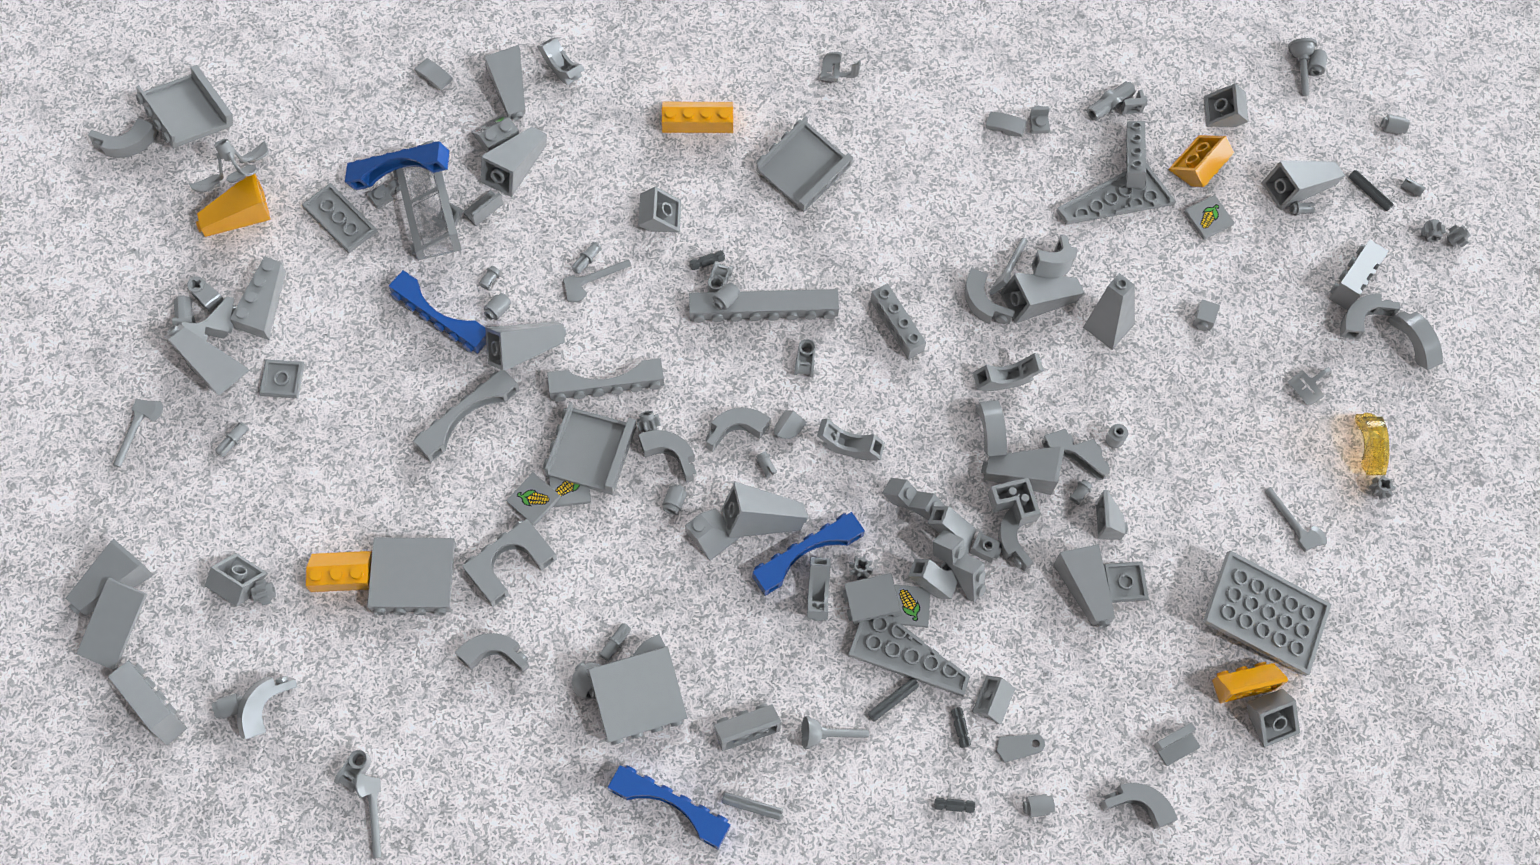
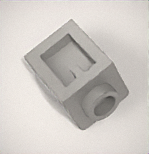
M1138 90L1136 98H1128L1123 101L1121 106L1122 115L1143 113L1145 106H1147L1146 95L1144 96L1143 90Z
M1049 106L1032 107L1029 115L1032 134L1050 132Z

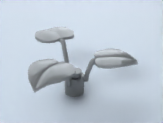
M228 139L216 142L214 146L218 152L216 156L218 158L219 174L212 175L197 183H189L194 191L200 193L210 191L219 186L220 181L224 179L221 159H224V161L231 160L237 170L228 175L227 181L229 183L241 181L246 176L255 174L257 172L255 165H247L240 169L234 160V154L239 158L240 163L256 162L268 154L269 150L266 142L263 141L244 156H241L231 146Z

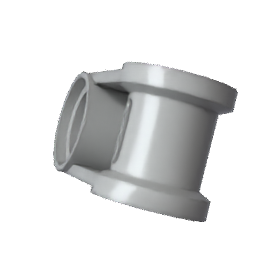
M715 261L708 279V292H718L730 281L734 267L721 265L718 261Z
M192 277L187 283L192 295L203 307L205 306L208 309V312H211L224 300L201 277Z
M804 339L799 343L794 375L806 374L813 377L815 343L810 339ZM809 348L811 352L806 353L802 349Z
M362 750L353 751L337 773L334 782L336 784L341 783L349 788L350 792L354 793L356 791V776L359 773L366 774L371 765L370 756ZM360 756H364V763L360 766H357V758Z

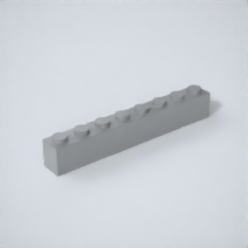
M838 289L742 291L726 310H719L713 304V296L717 292L689 293L690 321L693 320L696 323H701L705 320L721 322L729 319L734 322L741 321L742 319L759 321L765 318L771 321L778 320L779 318L796 320L801 317H805L808 320L815 319L816 317L833 319L838 317L839 313Z

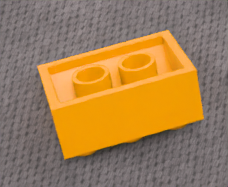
M1198 135L1168 170L1192 187H1204L1229 160L1234 151L1226 136Z
M372 551L311 554L306 566L307 589L310 592L369 590Z
M1266 662L1257 663L1254 665V668L1250 669L1247 666L1235 669L1236 672L1229 673L1228 670L1217 673V676L1212 680L1219 703L1276 691L1288 682L1286 675L1274 663L1266 664Z

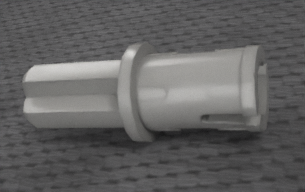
M592 242L585 252L580 253V257L572 265V270L580 274L588 264L593 262L592 259L602 250L601 246L596 242Z
M239 422L229 434L225 435L226 438L215 449L216 453L224 457L234 445L239 444L238 441L249 431V428L244 423Z
M622 623L614 635L608 638V643L599 652V655L609 662L617 649L622 647L621 644L631 632V628Z

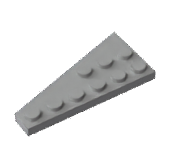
M1146 163L1145 188H1126L1125 171L1057 208L1056 212L1065 224L1069 225L1175 205L1176 200Z
M889 616L860 622L848 655L849 657L908 678H914L917 681L962 697L965 694L970 678L968 674L951 661L946 660L939 652L930 648L923 640Z

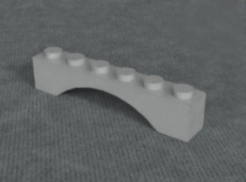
M661 358L642 360L627 373L609 379L583 378L567 370L547 372L550 398L557 402L565 401L566 398L572 397L574 399H583L588 395L600 397L604 393L611 392L612 394H621L627 390L639 392L643 388L656 390L664 386Z
M505 370L494 372L489 380L479 384L470 395L464 396L458 405L449 408L442 418L436 419L427 430L418 433L413 440L415 446L430 462L434 461L446 451L452 431L466 415L485 405L506 402L519 391L518 383Z

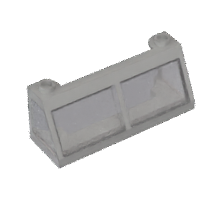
M434 140L427 141L421 145L430 144L434 142ZM412 166L394 170L393 175L394 178L398 177L413 244H410L412 254L417 255L419 261L461 251L442 171L431 173L426 169Z

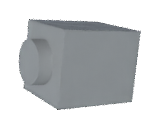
M1202 299L1198 305L1192 325L1201 331H1210L1215 324L1220 305Z

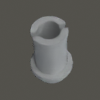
M1408 177L1405 178L1400 186L1414 193L1415 197H1420L1426 189L1423 186L1424 184L1420 185Z
M1295 201L1290 205V213L1295 216L1306 213L1313 214L1315 207L1311 206L1315 204L1313 202L1299 203Z
M495 266L488 267L487 273L479 282V285L489 290L496 278L500 277V270Z
M765 451L756 456V462L760 464L766 477L771 476L768 468H770L773 475L777 473L770 460V454H767Z
M1084 479L1079 481L1078 487L1069 499L1079 505L1086 494L1092 491V484Z

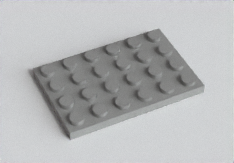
M1230 550L1226 552L1203 623L1307 676L1310 675L1332 604Z

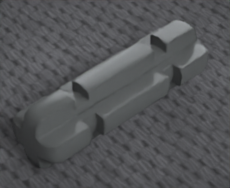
M723 250L716 251V254L710 253L701 256L698 260L697 258L690 260L691 269L697 270L700 269V266L703 268L714 264L715 261H724L725 254Z
M961 707L951 710L952 717L955 718L954 725L957 737L960 738L958 740L961 748L969 747L971 740L967 736L969 733L965 718H963V709Z
M937 797L934 801V808L936 810L946 809V811L957 812L965 810L967 813H973L975 811V802L970 800L964 802V800L949 798L944 800V798Z

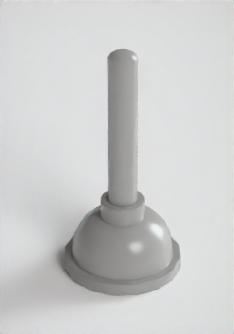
M1300 38L1288 44V49L1300 62L1302 96L1309 95L1307 61L1317 46V41L1312 38Z
M804 716L802 720L801 732L804 749L816 746L821 739H826L827 737H869L867 729H827L810 716Z

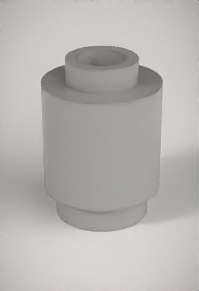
M1314 50L1309 58L1308 72L1313 76L1325 73L1328 56L1324 50Z
M1387 114L1381 121V127L1384 132L1400 135L1402 133L1406 134L1410 125V120L1406 119V117Z
M731 282L725 284L713 296V304L719 310H726L738 298L740 290Z
M503 293L495 295L484 306L485 316L490 320H498L510 308V299Z
M1122 424L1112 425L1106 435V443L1112 448L1121 447L1128 437V429Z
M675 484L669 487L663 501V510L665 512L677 515L678 511H681L687 496L683 486Z
M235 693L217 699L216 702L212 703L215 717L224 719L237 715L243 696Z
M1042 794L1026 797V801H1023L1024 813L1032 818L1050 815V813L1055 812V803L1052 795Z

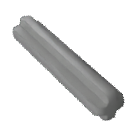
M725 792L722 798V803L777 820H780L782 817L783 809L728 792Z

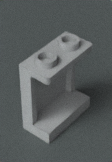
M891 573L845 583L846 590H843V597L845 602H849L850 609H847L849 621H853L855 626L859 625V622L893 615L894 617L902 616Z

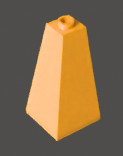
M256 173L246 176L245 179L237 182L197 213L199 221H196V226L199 232L202 231L204 236L208 237L271 220L264 190Z

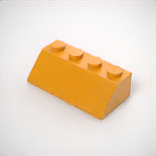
M663 101L662 133H733V102Z

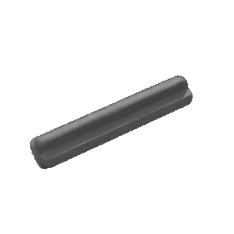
M1354 170L1350 173L1349 178L1385 211L1393 207V202L1359 171Z
M911 678L868 712L869 718L873 722L878 720L919 687L918 682Z

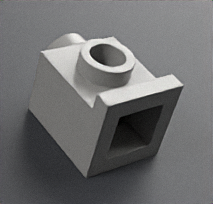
M979 531L970 554L991 563L993 558L998 559L1002 550L999 547L1000 541Z

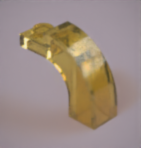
M1372 413L1356 414L1355 422L1360 428L1364 440L1361 467L1366 475H1386L1390 451L1386 423L1383 417H1376Z

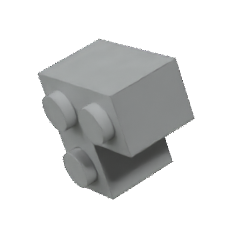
M1029 477L991 486L988 492L993 512L1012 508L1018 526L1036 522L1041 514Z

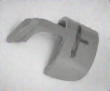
M829 52L823 59L820 80L837 83L839 77L855 78L859 75L861 61L859 60L857 63L852 64L850 72L843 73L839 70L842 53ZM834 65V74L833 76H831V74L827 72H832V66Z
M1327 367L1313 378L1301 370L1288 383L1307 405H1312L1324 397V394L1316 385V381L1323 376L1326 377L1331 374L1332 370ZM1300 378H1302L1311 387L1314 393H1312L1308 387L1302 390L1305 384L1301 381Z

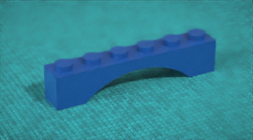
M438 141L349 162L346 167L345 183L354 190L370 188L386 174L403 167H420L431 173L448 170L450 150Z
M402 270L389 284L390 295L398 302L400 300L403 301L410 311L413 312L415 310L420 313L419 316L424 321L428 322L430 320L438 331L442 332L444 330L447 332L451 340L461 342L468 352L474 351L478 354L487 344L486 330L483 325L476 320L453 319L436 311L423 297L418 280L406 271Z
M852 512L847 515L844 513L831 525L830 523L823 525L816 534H808L801 543L790 545L783 554H775L768 563L757 565L754 568L752 577L764 596L782 586L790 567L804 554L824 546H848L863 537L865 530Z
M628 765L625 767L619 766L608 785V791L625 800L654 799L672 805L689 819L702 842L719 850L730 829L731 824L728 823L729 820L719 814L717 817L710 814V810L699 804L698 807L693 805L690 798L684 795L679 797L673 794V790L668 786L662 785L660 787L654 784V779L647 775L639 776L636 774L637 770Z

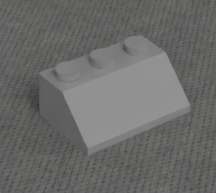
M762 704L757 706L754 711L748 712V710L737 713V717L731 719L724 717L717 720V724H714V730L721 750L725 751L779 732L781 720L773 704L769 706Z

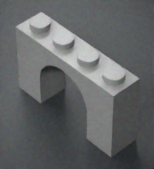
M934 506L928 524L939 533L946 530L963 538L965 554H968L976 528L949 506ZM914 559L908 576L939 599H952L958 582L953 570L945 562L939 567L930 559Z
M528 519L517 522L511 531L501 534L496 542L483 547L481 553L475 557L468 558L463 565L466 574L492 607L509 596L505 586L494 574V563L503 552L512 549L521 550L530 556L541 571L557 560L556 553Z

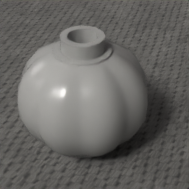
M582 662L575 667L571 684L577 696L584 699H596L591 679L588 677L586 669L601 664L593 662L585 664Z

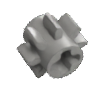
M1437 219L1428 220L1424 227L1421 228L1422 236H1425L1430 242L1439 241L1443 234L1446 233L1445 225H1442V222Z
M1455 224L1448 229L1450 234L1447 235V238L1454 247L1456 245L1463 247L1469 243L1468 238L1471 235L1464 225L1459 227Z
M644 411L639 414L640 418L636 419L639 431L658 430L657 426H661L659 415H654L653 411Z
M1382 475L1380 479L1375 477L1372 480L1373 483L1369 486L1373 491L1372 496L1376 495L1380 500L1385 496L1390 498L1393 495L1392 491L1396 488L1393 486V479L1386 478L1385 475Z
M865 555L863 558L855 556V563H849V567L853 568L850 571V575L855 574L857 581L860 577L868 578L867 573H873V569L869 567L872 565V560L868 561L865 559ZM858 565H860L861 567H864V566H865V569H864V570H862L861 568L858 569Z
M265 579L256 581L255 587L251 588L254 602H259L262 606L272 603V598L276 597L273 583H268Z

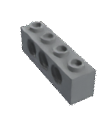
M1127 121L1126 188H1145V121Z
M887 283L873 290L870 301L907 359L924 352L926 341L889 284Z

